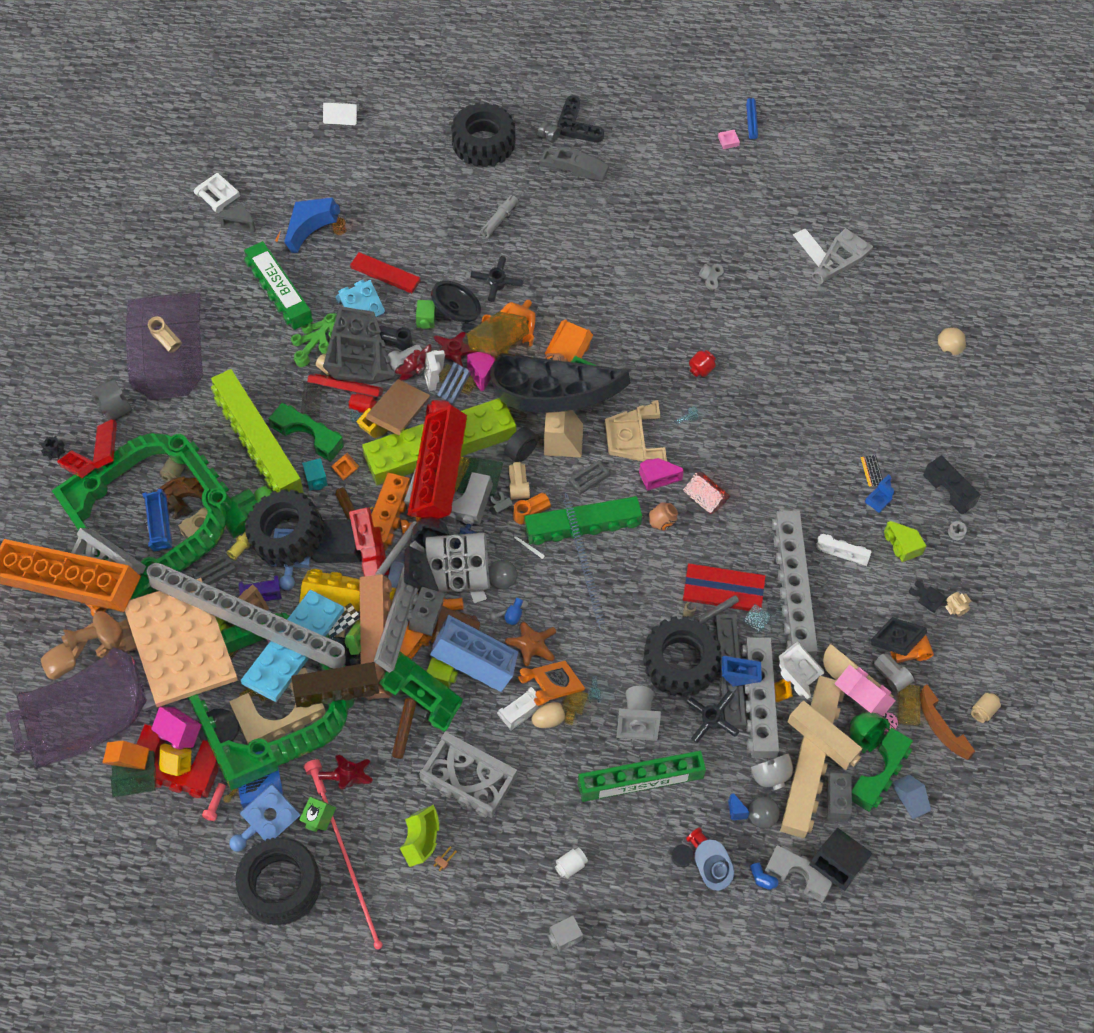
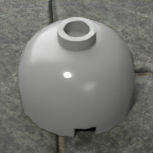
M789 754L750 767L755 781L765 788L773 787V790L785 787L784 782L789 780L793 774V765Z

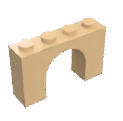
M303 668L299 671L297 675L305 674L308 672L306 668ZM291 682V683H290V687H291L292 692H293V694H294L293 684H292V682ZM249 693L229 701L248 745L257 738L264 739L267 742L282 738L291 731L296 732L303 729L304 725L311 722L315 723L326 713L322 703L307 708H296L295 703L294 709L285 718L268 720L258 714Z

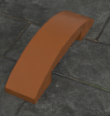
M926 684L920 692V701L929 726L940 741L951 751L966 760L971 759L975 753L974 748L964 734L956 738L935 709L939 700L928 684Z

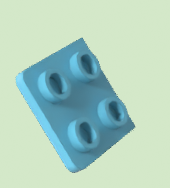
M363 279L354 284L355 287L351 289L345 287L339 290V294L335 297L337 302H342L344 307L373 311L376 317L385 311L371 280L365 282Z

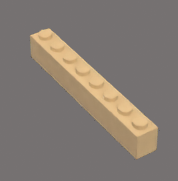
M819 676L811 707L833 724L834 719L838 720L841 708H838L837 705L838 701L842 702L844 692L835 685L837 680ZM804 735L780 832L805 839L807 832H812L814 821L811 820L812 813L816 814L819 801H815L816 794L820 795L823 782H820V777L826 773L827 763H824L825 756H829Z

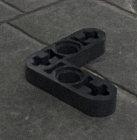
M574 95L567 97L557 124L561 129L560 135L594 143L603 141L604 129L602 127L576 122L580 110V98ZM572 114L573 117L567 118L565 115ZM582 129V130H584L585 132H584V133H578L577 130Z

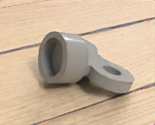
M704 264L698 276L706 279L705 285L709 290H715L718 287L717 277H720L724 270L719 264H714L712 267Z

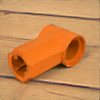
M542 492L526 501H517L514 505V521L518 524H524V516L541 513L551 508L549 498Z
M926 635L907 656L891 652L892 658L897 663L913 659L917 661L927 660L934 655Z

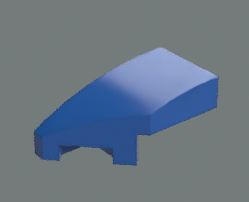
M889 474L865 500V503L878 513L892 501L894 488L891 487V476Z

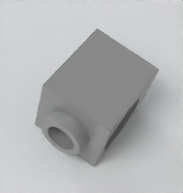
M574 916L550 927L548 939L552 947H557L559 952L583 940V934Z

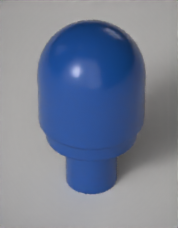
M516 598L514 604L507 608L504 616L507 624L516 625L520 621L523 611L520 608L523 600Z

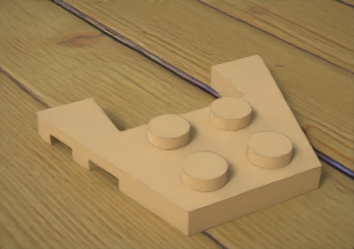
M658 400L651 402L647 406H639L631 412L627 413L625 411L605 419L609 455L638 461L656 458L667 461L665 447L645 448L642 419L660 418Z

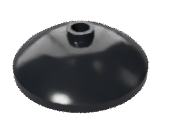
M440 281L431 290L434 305L449 319L464 323L472 322L479 317L481 313L480 302L465 286L453 281Z

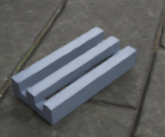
M454 363L437 395L454 404L471 371ZM464 372L457 388L455 389L452 397L450 398L449 396L454 387L456 386L461 373Z

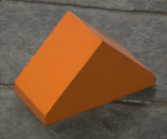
M124 740L107 742L102 763L145 770L149 748Z

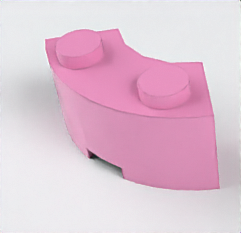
M849 665L835 682V685L870 713H878L884 716L896 701L889 696L892 692L883 685L878 687L866 678L868 673L860 667L855 669Z

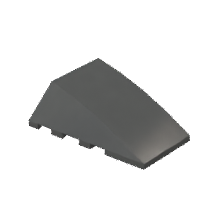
M339 306L323 368L335 379L373 384L395 376L394 371L391 370L390 359L386 355L384 340H381V331L373 311Z

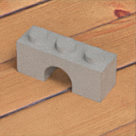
M776 846L764 872L776 877L782 883H784L786 876L792 872L802 874L806 879V887L803 893L822 903L832 885V881L809 865L812 861L805 856L800 857L785 846Z

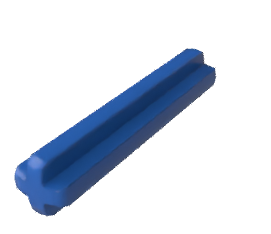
M748 98L746 106L749 138L757 139L756 100Z

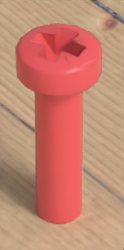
M218 783L208 810H204L202 813L205 819L210 821L216 820L217 814L215 812L226 785Z

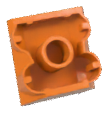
M565 319L561 321L545 355L548 353H560L568 359V362H571L574 356L582 358L584 353L590 348L593 334L589 329L586 330Z

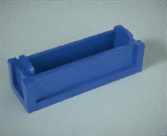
M157 489L158 491L148 494L146 492L142 493L146 504L150 542H148V546L153 552L173 547L167 495L162 489Z

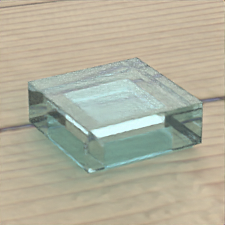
M754 604L743 621L758 632H761L772 615L757 604Z

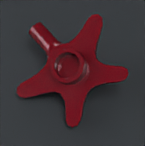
M460 332L452 339L434 336V340L442 346L438 351L444 350V359L454 361V363L464 367L461 361L462 357L479 352V348L463 343V339L466 336L465 332Z
M431 344L427 345L421 352L420 350H414L413 353L407 356L404 360V365L395 370L396 374H402L399 380H407L415 374H421L425 370L426 353L431 352Z
M342 755L335 756L338 764L335 770L320 771L318 773L319 780L338 781L339 788L342 790L354 784H371L373 781L370 776L364 773V770L370 763L369 759L354 763L348 761Z

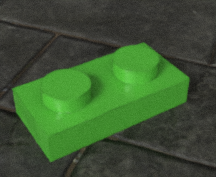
M360 620L356 621L345 637V644L349 648L351 655L359 654L361 651Z

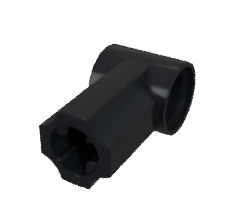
M382 325L379 326L381 340H384V343L396 345L401 351L413 346L411 331L408 328L394 329Z

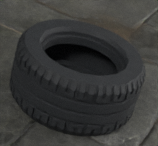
M285 837L268 838L266 841L263 840L261 843H257L256 846L251 847L247 851L248 853H245L244 857H242L235 877L238 896L247 912L258 921L275 926L290 924L293 921L296 922L302 916L304 917L306 913H309L310 909L315 905L321 890L319 868L310 850L302 843L300 844V842ZM284 861L296 865L302 872L301 884L297 891L288 899L278 902L267 901L257 894V878L261 871L269 864Z

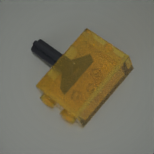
M500 311L480 325L465 322L461 328L462 331L467 333L470 350L490 354L495 359L501 353L508 354L510 346L529 334L527 318L525 316Z

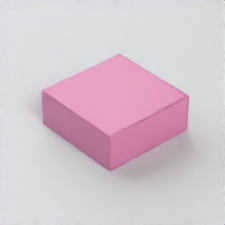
M735 130L718 134L723 149L739 146L740 141Z

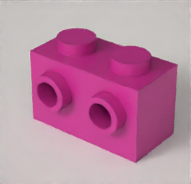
M159 707L151 730L159 734V738L172 743V747L182 750L194 747L202 724L176 707Z

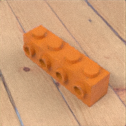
M387 473L372 512L374 527H380L385 551H387L389 545L393 544L395 536L393 533L395 529L399 528L400 514L405 512L406 504L404 500L410 486V478L392 473Z

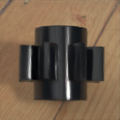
M57 436L46 437L44 443L40 444L43 456H48L49 460L52 458L60 459L61 454L65 453L63 448L65 444L63 440L58 441Z

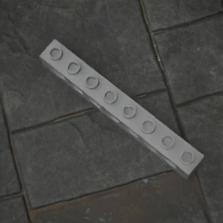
M777 511L775 519H772V530H776L774 547H778L776 564H780L778 581L782 582L780 598L784 599L782 616L786 617L787 622L784 623V633L788 635L789 639L786 642V650L796 642H799L811 657L815 659L818 649L800 511ZM791 582L796 583L797 586H793V585H791L790 583H791ZM792 600H797L799 603L796 604ZM794 618H800L802 621H796ZM796 636H802L804 639H798Z

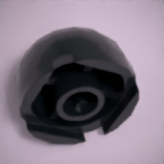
M423 518L414 525L411 531V542L416 541L426 549V537L449 535V530L445 523L438 518Z

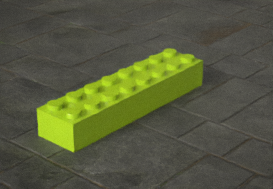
M232 369L212 377L213 386H211V390L217 406L223 408L222 413L225 419L231 421L230 426L233 432L239 434L240 443L243 447H247V453L252 461L255 460L257 463L256 468L260 475L264 474V480L268 488H272L277 493L280 490L286 489L289 492L290 490H296L299 493H304L301 478Z
M499 398L462 410L467 415L461 456L508 441L516 432V424L507 405ZM424 424L403 430L400 435L392 434L362 444L363 454L376 486L384 483L387 473L406 476L415 472Z

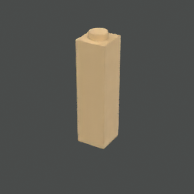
M804 700L790 714L788 723L845 770L850 765L854 767L862 758L859 756L862 748Z

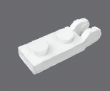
M821 534L816 543L818 550L865 566H867L871 550H867L865 547L854 546L843 540H833L831 535Z

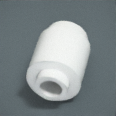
M580 848L572 849L556 860L557 865L555 869L561 877L569 878L584 868L588 860Z

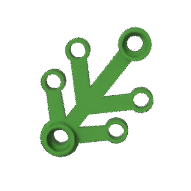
M329 313L322 321L302 326L303 333L307 335L301 337V335L295 334L291 337V342L294 346H300L302 343L310 341L303 350L297 351L294 354V361L298 367H304L309 364L310 358L308 354L319 341L318 348L322 354L327 353L329 343L325 333L330 330L328 335L331 338L336 313Z

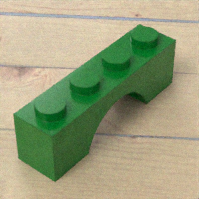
M281 403L268 418L270 427L284 436L294 432L310 434L315 439V453L329 462H332L344 447L343 438L340 433L329 430L323 423L315 422L310 416L301 414L291 405L287 406Z
M891 727L878 749L884 759L885 769L877 776H860L852 789L853 803L870 812L872 807L877 809L883 799L880 794L883 790L887 792L893 783L890 780L893 774L898 775L903 766L900 764L903 758L907 760L913 749L910 748L913 742L912 739Z

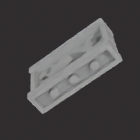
M79 529L77 533L79 537L71 553L101 560L108 556V561L129 565L138 574L144 572L146 568L144 564L95 530ZM97 550H99V551H100L99 557H94V555H98V554H97Z
M446 731L424 768L420 771V779L425 786L429 788L436 787L445 797L450 798L452 796L456 798L460 805L476 809V813L485 818L487 816L493 818L496 810L517 778V770ZM445 747L448 748L447 760L439 759ZM461 756L466 758L464 763L454 762V760L460 762L459 757ZM473 763L478 764L477 775L481 783L461 786L457 780L454 768L463 769ZM436 765H446L447 768H440L437 771L443 773L441 778H437L432 774V769ZM485 769L490 771L488 775H485L488 778L487 780L482 775V771ZM503 778L506 781L498 792L494 785ZM489 788L494 794V800L491 803L485 804L479 798L484 795L488 799L486 789Z

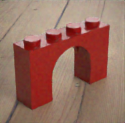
M144 724L136 745L149 748L145 770L126 767L130 779L136 782L145 780L158 788H161L163 785L176 793L185 791L194 798H201V796L208 798L220 768L208 741H202L189 772L179 776L171 775L159 769L160 746L165 744L166 740L159 738V734L151 730L152 726Z

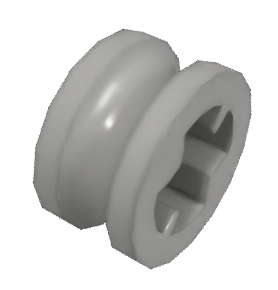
M959 521L953 522L948 529V535L953 540L963 539L967 532L966 525ZM956 528L960 529L959 534L955 533Z

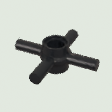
M504 256L499 257L497 267L492 268L489 274L471 271V278L488 281L491 287L488 301L490 302L495 301L497 291L503 289L505 284L523 287L524 280L506 277L503 270L506 262V257Z
M728 690L717 706L707 705L705 707L692 697L688 699L687 704L702 714L703 724L691 738L695 743L701 740L709 728L718 729L721 727L734 737L739 734L737 728L724 720L723 710L735 696L731 691ZM717 714L715 719L709 720L711 715Z

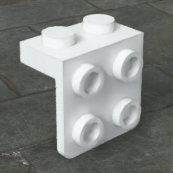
M796 642L779 656V666L782 670L780 673L787 682L791 681L795 685L794 689L799 696L804 695L808 699L811 697L809 684L824 674V670L802 645Z

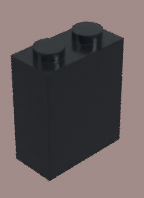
M351 519L322 520L324 523V531H322L324 536L322 541L319 540L320 545L318 549H314L311 555L315 562H360L361 551L356 549Z
M837 827L817 851L809 865L846 891L873 853Z

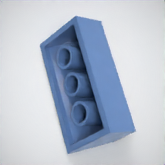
M448 615L434 641L430 655L502 692L513 677L518 651Z

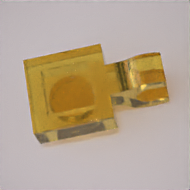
M577 692L566 695L563 709L567 710L565 724L573 725L576 713L583 714L588 693Z

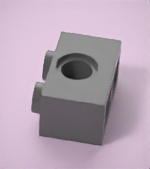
M830 772L827 779V821L848 822L852 815L851 774Z

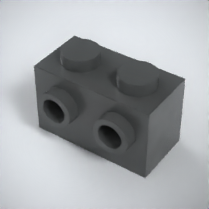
M422 587L420 593L415 594L412 604L415 607L409 610L407 621H410L409 630L432 636L443 607L445 593Z

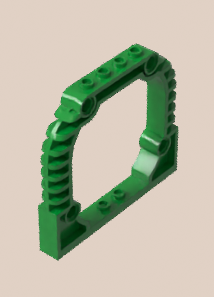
M155 433L139 435L137 438L127 441L122 447L120 446L114 452V460L93 469L83 478L73 475L52 490L79 530L80 528L89 529L84 520L90 517L95 500L106 495L107 485L138 462L152 455L167 454L175 463L186 464L205 489L202 494V502L208 513L202 526L193 535L157 560L154 557H146L141 561L146 568L143 573L139 574L141 577L130 600L158 591L152 588L149 583L147 569L151 564L160 563L181 573L183 569L191 566L193 562L199 560L204 554L209 553L218 544L225 531L226 511L232 506V500L226 493L229 489L223 481L218 482L217 478L220 476L214 468L209 469L207 467L209 461L203 454L199 456L197 452L200 449L195 442H189L183 434H175L172 437L168 434ZM97 550L98 555H95L96 557H99L100 555L99 550Z
M282 612L281 614L273 613L286 620L290 617V615ZM237 625L221 631L228 654L266 639ZM317 662L321 670L333 669ZM198 694L188 697L231 791L277 771L279 765L286 764L295 758H300L302 755L311 753L313 750L322 748L324 745L332 742L343 730L348 717V709L353 706L355 701L354 698L347 701H333L328 704L329 709L325 715L312 725L269 743L264 739L257 738L252 740L249 745H244L229 740L220 744L214 728H216L214 719L206 714L209 710L205 700L200 701ZM258 751H263L261 754H255Z

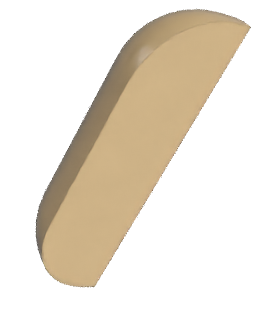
M832 644L828 646L824 653V667L835 680L839 679L849 665L855 669L859 667ZM868 675L866 677L878 687L881 686L871 676Z

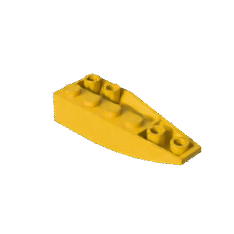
M320 569L307 571L302 581L299 603L309 590H312L344 607L351 603L355 610L360 612V579L342 576L339 572L324 573ZM392 587V591L390 592L391 602L393 601L397 589L394 587Z

